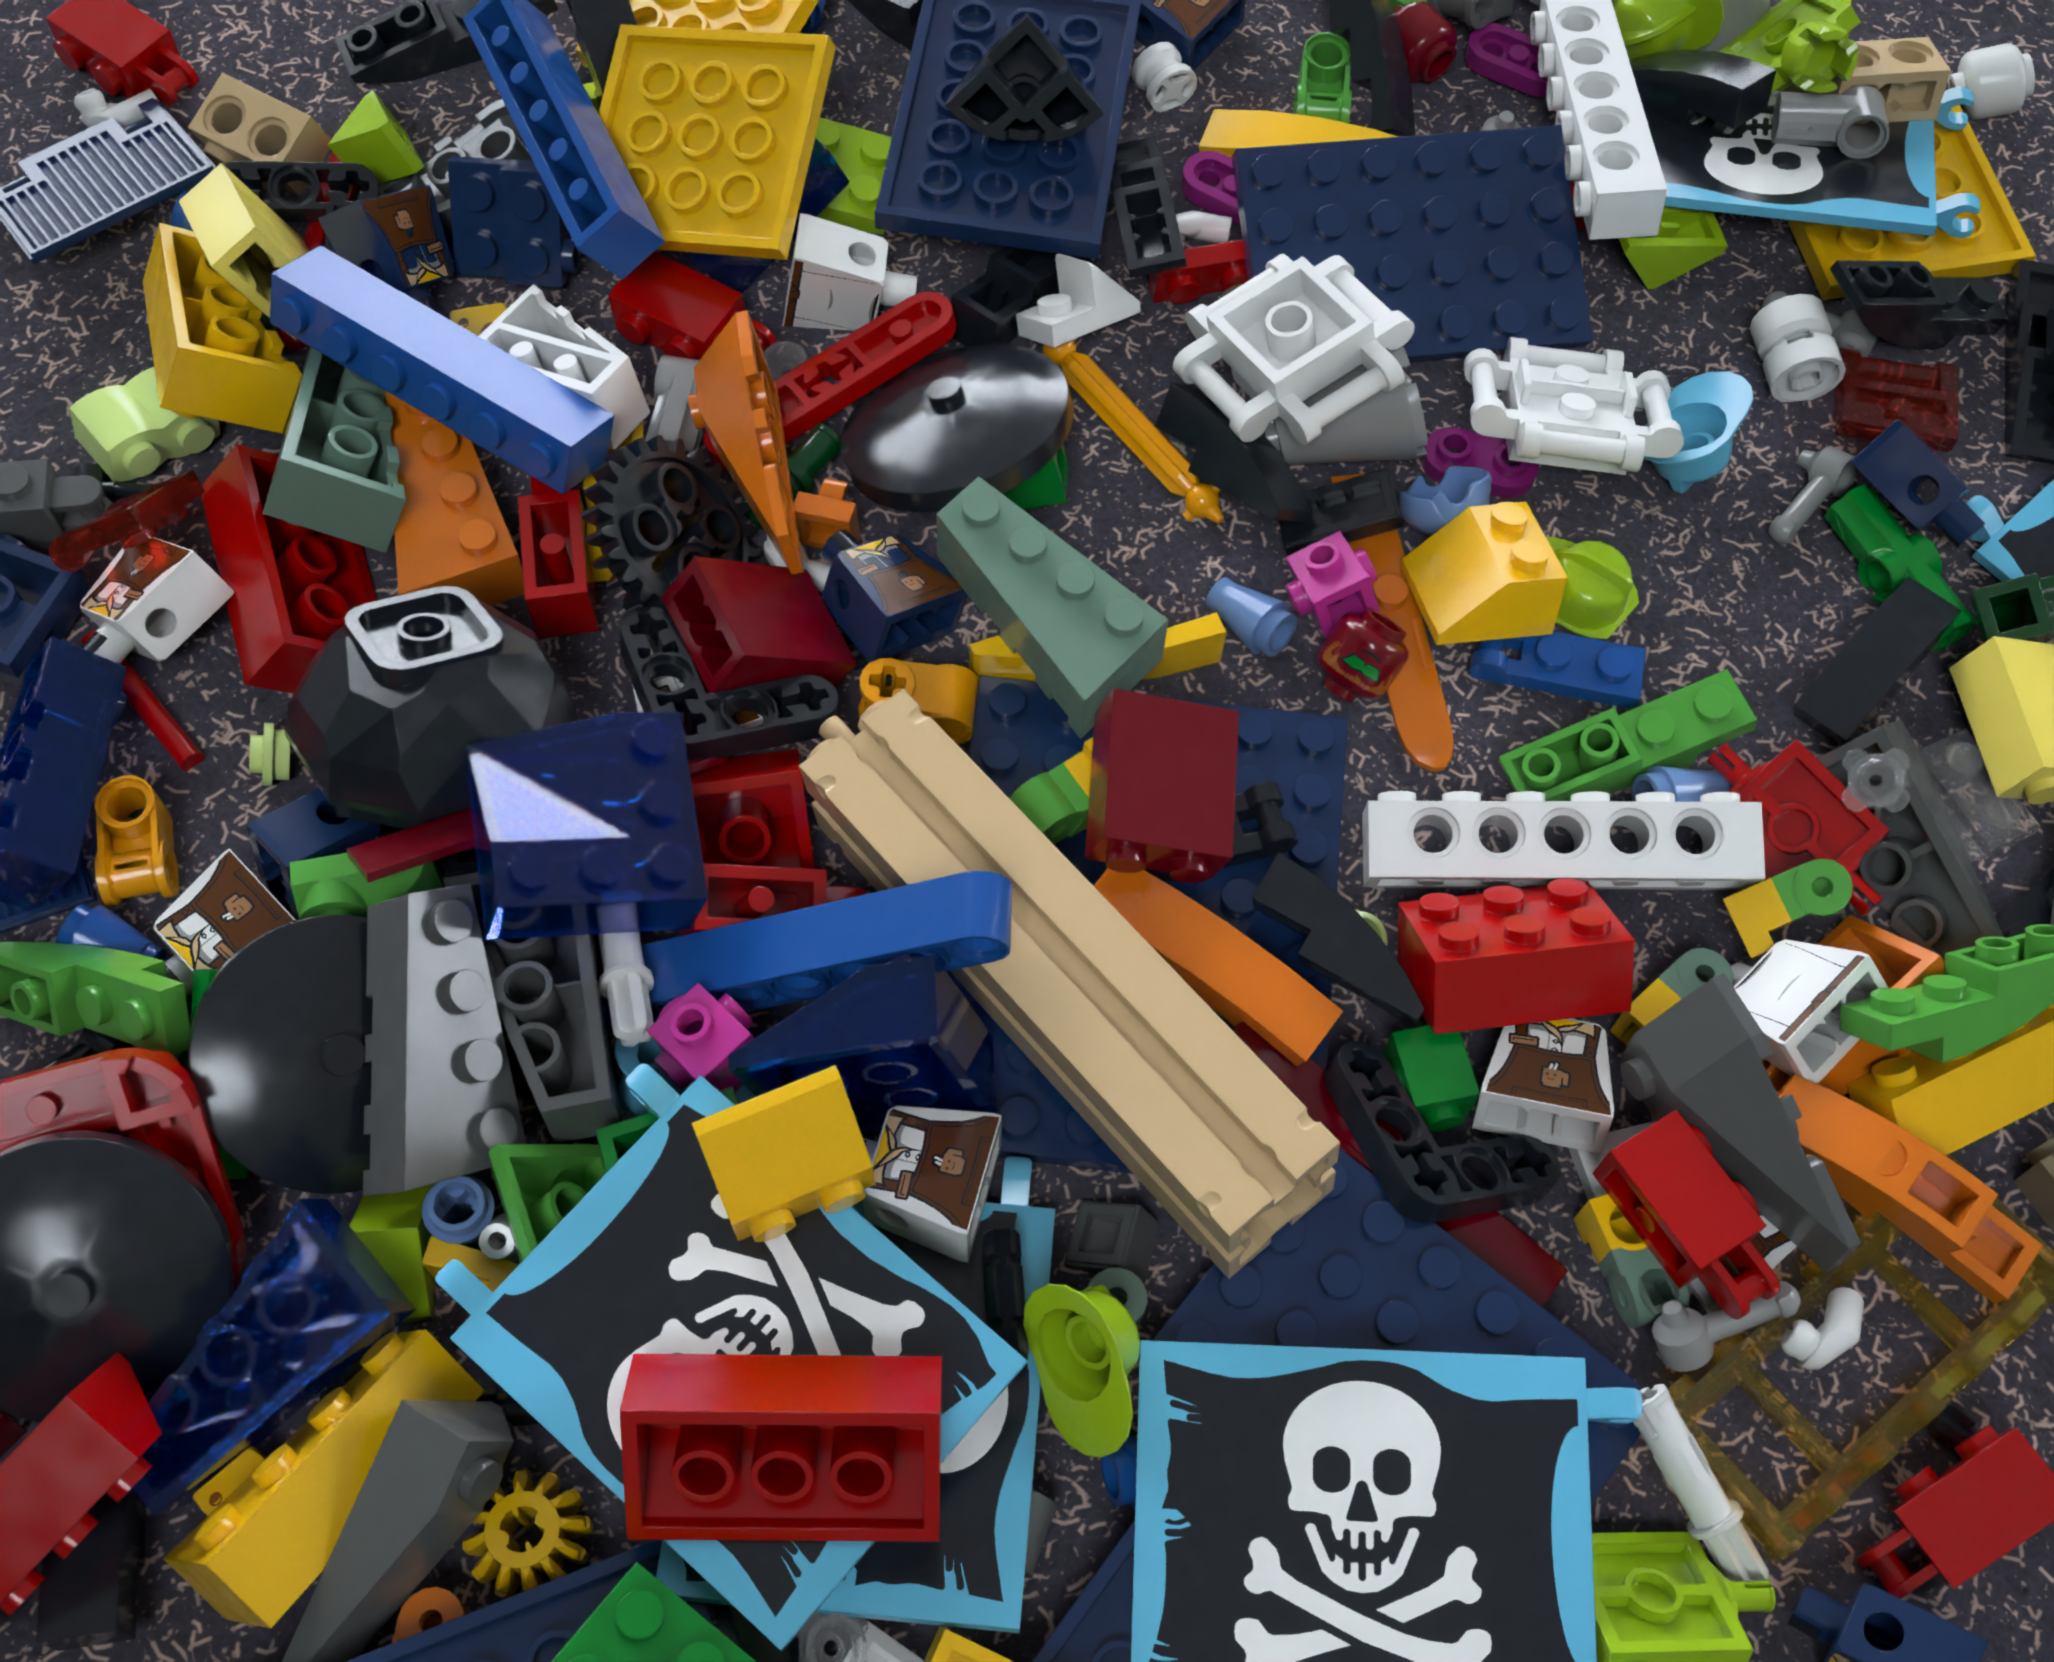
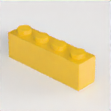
M2054 1003L2014 1032L1968 1055L1944 1063L1916 1052H1912L1904 1057L1883 1060L1872 1067L1871 1073L1847 1084L1850 1099L1895 1123L1947 1156L2054 1102Z

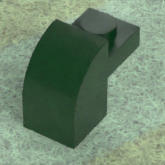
M2036 572L1972 591L1970 599L1983 643L1993 636L2041 643L2054 640V575L2039 579Z

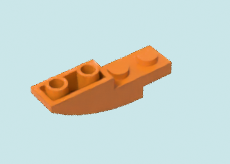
M1796 1074L1787 1080L1777 1095L1779 1098L1786 1095L1793 1096L1802 1117L1795 1121L1798 1126L1799 1142L1805 1155H1814L1824 1162L1834 1186L1842 1199L1865 1217L1879 1212L1992 1303L1995 1304L2010 1298L2043 1245L1992 1206L1999 1195L1929 1144L1868 1108Z

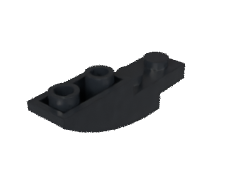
M412 0L335 38V42L355 83H391L420 79L483 60L462 19L481 0H450L438 6L435 0ZM527 0L546 16L559 10L555 0Z
M1836 261L1830 268L1862 323L1873 334L1897 345L1935 350L1945 347L1956 335L1996 334L2010 319L1998 302L1997 291L1983 277H1933L1930 271L1921 265L1919 261Z

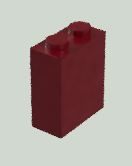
M694 556L661 598L709 693L800 675L822 677L836 688L857 665L806 569H803L804 572L791 574L787 567Z
M1113 688L1096 711L1094 717L1085 859L1106 862L1107 868L1122 873H1135L1144 869L1169 872L1170 878L1184 883H1200L1212 879L1233 858L1239 711Z

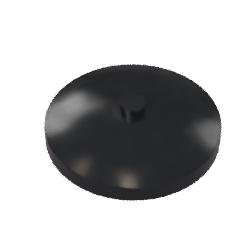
M981 344L951 349L921 359L866 394L856 405L845 423L841 436V454L854 486L869 500L901 511H940L978 476L1000 493H1004L1039 471L1058 452L1070 432L1074 418L1073 401L1066 378L1059 366L1050 358L1037 351L1006 344Z
M353 915L307 917L285 923L257 936L231 956L214 975L205 989L193 1017L188 1040L187 1067L192 1082L201 1098L212 1134L220 1146L237 1162L258 1176L289 1189L320 1194L363 1190V1170H370V1135H364V1106L371 1105L372 1063L365 1062V1035L372 1034L373 999L366 997L367 917Z
M96 1131L59 1132L39 1136L0 1152V1410L19 1418L41 1423L67 1394L116 1352L122 1354L130 1362L149 1406L172 1393L200 1366L219 1335L230 1307L234 1289V1252L224 1217L215 1200L204 1185L177 1160L139 1140Z

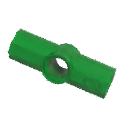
M1865 484L1848 491L1840 500L1830 506L1824 518L1858 560L1859 581L1864 588L1870 586L1874 591L1875 595L1871 597L1876 603L1883 604L1908 577H1911L1962 610L1958 618L1930 652L1937 653L1970 634L1977 625V621L1940 576L1942 573V561L1932 541L1921 534L1908 535L1873 489L1867 488Z

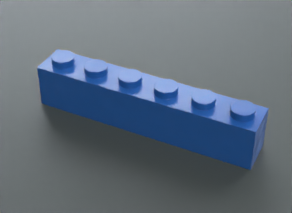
M481 0L462 19L576 248L623 280L665 242L661 232L548 17L527 0Z
M320 245L272 272L271 324L564 495L588 477L593 470L606 463L604 458L608 456L614 414Z

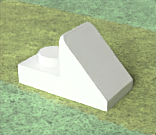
M1056 254L1055 261L1059 294L1041 297L1037 301V306L1017 313L1016 320L1019 336L1056 347L1140 313L1141 307L1138 299L1092 263L1063 254Z

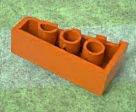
M386 391V406L391 407L393 425L390 430L392 446L398 447L400 466L397 471L398 483L404 485L406 502L394 531L398 595L432 587L454 586L469 591L476 599L489 606L524 595L523 570L518 553L472 441Z

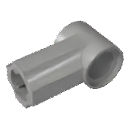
M1865 85L1855 86L1844 91L1841 95L1780 91L1779 96L1776 98L1771 128V143L1839 147L1840 151L1847 157L1864 159L1878 154L1889 140V124L1885 100L1881 92L1874 87ZM1858 120H1870L1863 125H1852Z
M662 355L660 357L654 383V399L656 404L645 442L657 435H662L666 445L680 438L683 439L686 455L700 447L705 428L696 429L688 403V395L697 393L694 367L699 360L670 355Z

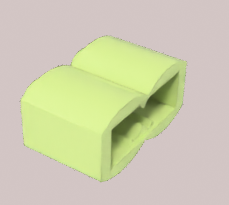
M154 367L139 373L125 385L108 386L93 391L76 401L69 408L75 438L113 482H123L147 476L168 458H180L204 451L215 438L221 435L219 420L206 417L187 418L176 414L172 410L160 408Z

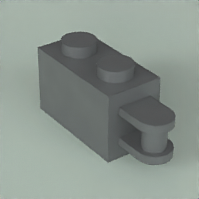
M48 459L0 462V533L18 539L30 550L67 548L69 531L93 530L105 527L114 517V507L110 500L103 496L104 491L99 481L92 476L58 477Z

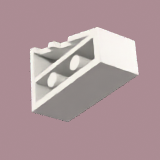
M534 284L479 335L482 339L614 414L609 444L611 449L615 450L650 414L629 356L591 327L584 330L574 322L571 312L562 305L556 308L546 301L543 291Z

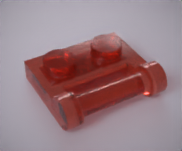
M1840 348L1839 351L1846 372L1842 381L1836 386L1835 435L1874 440L1895 420L1900 419L1910 425L1933 450L1950 453L1959 439L1958 368L1955 364L1937 362L1934 367L1861 356L1859 349Z
M191 470L121 498L107 507L105 514L89 523L66 531L52 540L49 546L51 560L60 569L74 572L91 562L94 552L104 546L119 541L124 550L140 545L159 534L158 529L188 516L189 512L185 504L204 493L205 490L194 470Z

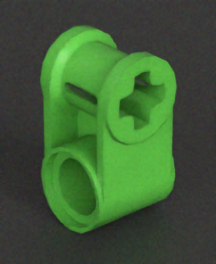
M1322 32L1312 35L1305 42L1293 114L1322 117L1349 123L1352 89L1349 88L1351 51L1350 45L1343 37L1330 32Z

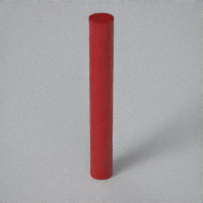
M96 630L90 631L83 637L82 646ZM126 658L110 675L106 674L183 771L187 772L204 760V755Z

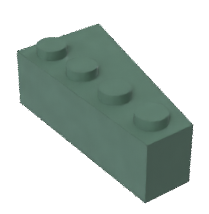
M309 348L262 514L380 552H387L405 505L406 495L404 485L398 483L397 471L400 466L398 447L392 446L390 430L393 425L391 407H387L385 404L384 389L314 348Z
M979 476L937 513V557L980 612H987L1000 629L1001 639L1013 654L1018 652L1036 675L1035 682L1049 700L1052 698L1056 700L1068 716L1067 723L1080 739L1094 727L1095 713L1113 688L1130 691L1162 660L1168 619Z

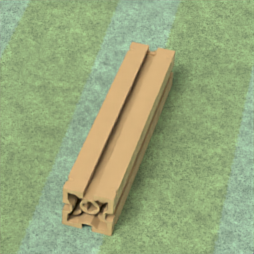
M904 689L897 692L887 701H878L867 708L859 719L858 728L861 732L857 735L838 716L828 718L819 729V734L825 741L818 744L810 752L807 760L799 765L806 790L815 799L811 805L819 828L834 844L838 843L841 846L847 859L877 892L969 871H990L1009 878L1012 882L1010 954L1004 959L995 962L951 970L950 972L1196 1244L1203 1245L1207 1249L1210 1259L1228 1279L1271 1244V1237L1288 1222L1293 1225L1334 1189L1336 1171L1332 1166L1338 1162L1339 1140L1320 1121L1315 1122L1309 1117L1307 1107L930 716L926 717L921 713L919 704Z

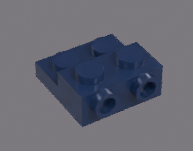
M453 156L447 161L455 275L506 278V284L532 286L534 284L535 286L563 287L569 280L571 273H577L579 250L576 248L572 238H570V234L533 161Z
M0 533V672L19 678L46 637L62 641L81 613V601L91 588L83 577L85 574L84 570L72 559L59 553H51L47 556L30 550L18 539L4 533Z

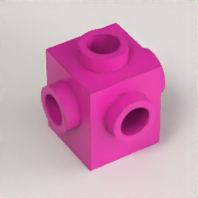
M1341 531L1285 557L1293 578L1292 582L1285 584L1289 599L1299 617L1310 614L1325 640L1340 618L1348 612L1362 614L1366 608H1371L1380 613L1371 584L1377 581L1374 567L1363 548L1353 552Z
M699 983L685 995L671 1000L662 1009L657 1021L646 1030L662 1051L654 1059V1062L681 1090L690 1082L693 1083L701 1075L718 1091L733 1086L736 1093L769 1062L752 1034L747 1030L754 1022L742 1007L727 993L717 1001Z

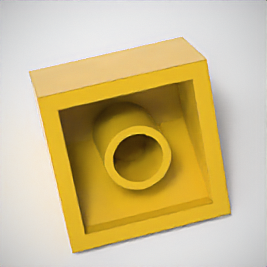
M1500 502L1492 505L1469 506L1403 557L1400 566L1436 645L1553 634L1568 579L1527 502Z
M836 1065L691 1123L738 1241L750 1236L753 1237L755 1242H764L777 1238L796 1226L794 1218L820 1207L823 1208L825 1213H835L847 1209L866 1197L864 1189L876 1185L873 1165Z

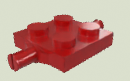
M1797 739L1772 761L1756 766L1754 769H1751L1727 743L1719 747L1718 751L1734 769H1731L1715 752L1708 758L1707 763L1711 764L1733 786L1730 792L1740 794V802H1762L1765 880L1808 861L1820 858L1829 859L1844 866L1850 874L1853 890L1849 903L1862 917L1871 911V907L1854 890H1858L1874 907L1884 899L1855 871H1857L1863 857L1890 833V830Z

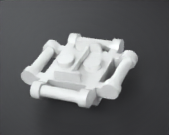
M1280 254L1266 263L1265 271L1209 306L1199 304L1186 312L1185 319L1187 325L1197 340L1177 354L1173 362V370L1185 383L1195 384L1230 420L1229 427L1231 431L1241 441L1252 442L1264 433L1269 422L1280 416L1287 423L1296 440L1302 445H1307L1321 436V428L1380 390L1388 393L1405 382L1401 365L1387 349L1397 350L1404 346L1412 337L1415 326L1403 312L1399 310L1391 311L1354 276L1353 266L1340 255L1331 256L1314 267L1303 256L1293 262L1285 254ZM1222 358L1231 367L1235 382L1252 399L1246 402L1211 365ZM1363 364L1368 369V371L1308 408L1303 403L1304 400L1359 365Z
M1509 337L1503 361H1498L1496 354L1485 348L1471 351L1464 360L1465 377L1473 389L1474 403L1470 409V420L1473 430L1483 436L1505 438L1508 458L1511 461L1626 475L1627 471L1638 472L1640 470L1644 456L1670 458L1679 453L1684 445L1681 427L1675 420H1672L1668 405L1671 389L1666 375L1657 370H1649L1637 378H1633L1632 372H1623V351L1604 349L1602 354L1528 345V340L1525 338ZM1497 390H1503L1501 400L1498 398ZM1635 407L1645 409L1649 427L1635 424L1633 416Z

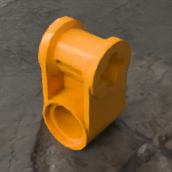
M879 658L870 662L862 670L859 678L860 693L862 695L858 706L859 719L871 705L878 701H887L897 692L904 689L919 704L921 713L926 717L930 716L957 745L971 740L974 731L979 686L978 676L972 670L955 664L934 665L900 661L893 658ZM887 674L892 675V686H886Z
M123 775L110 780L98 792L94 806L96 810L97 831L95 876L101 899L110 908L120 906L125 898L161 893L165 898L176 897L179 893L178 864L174 852L173 820L170 811L146 780L131 775ZM145 808L139 817L125 822L132 812Z

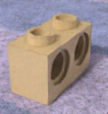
M1929 37L1855 41L1858 46L1857 65L1850 79L1843 81L1835 77L1831 81L1836 84L1838 89L1832 92L1820 93L1841 95L1844 91L1855 86L1865 85L1874 87L1881 92L1885 100L1888 123L1936 120L1951 69ZM1858 120L1854 122L1852 125L1865 124L1870 120Z
M223 72L188 126V129L205 145L202 150L204 154L217 165L230 161L323 162L330 151L327 145L331 140L330 137L310 115ZM297 180L287 183L283 188L299 196L309 184ZM263 182L264 189L268 191V182Z

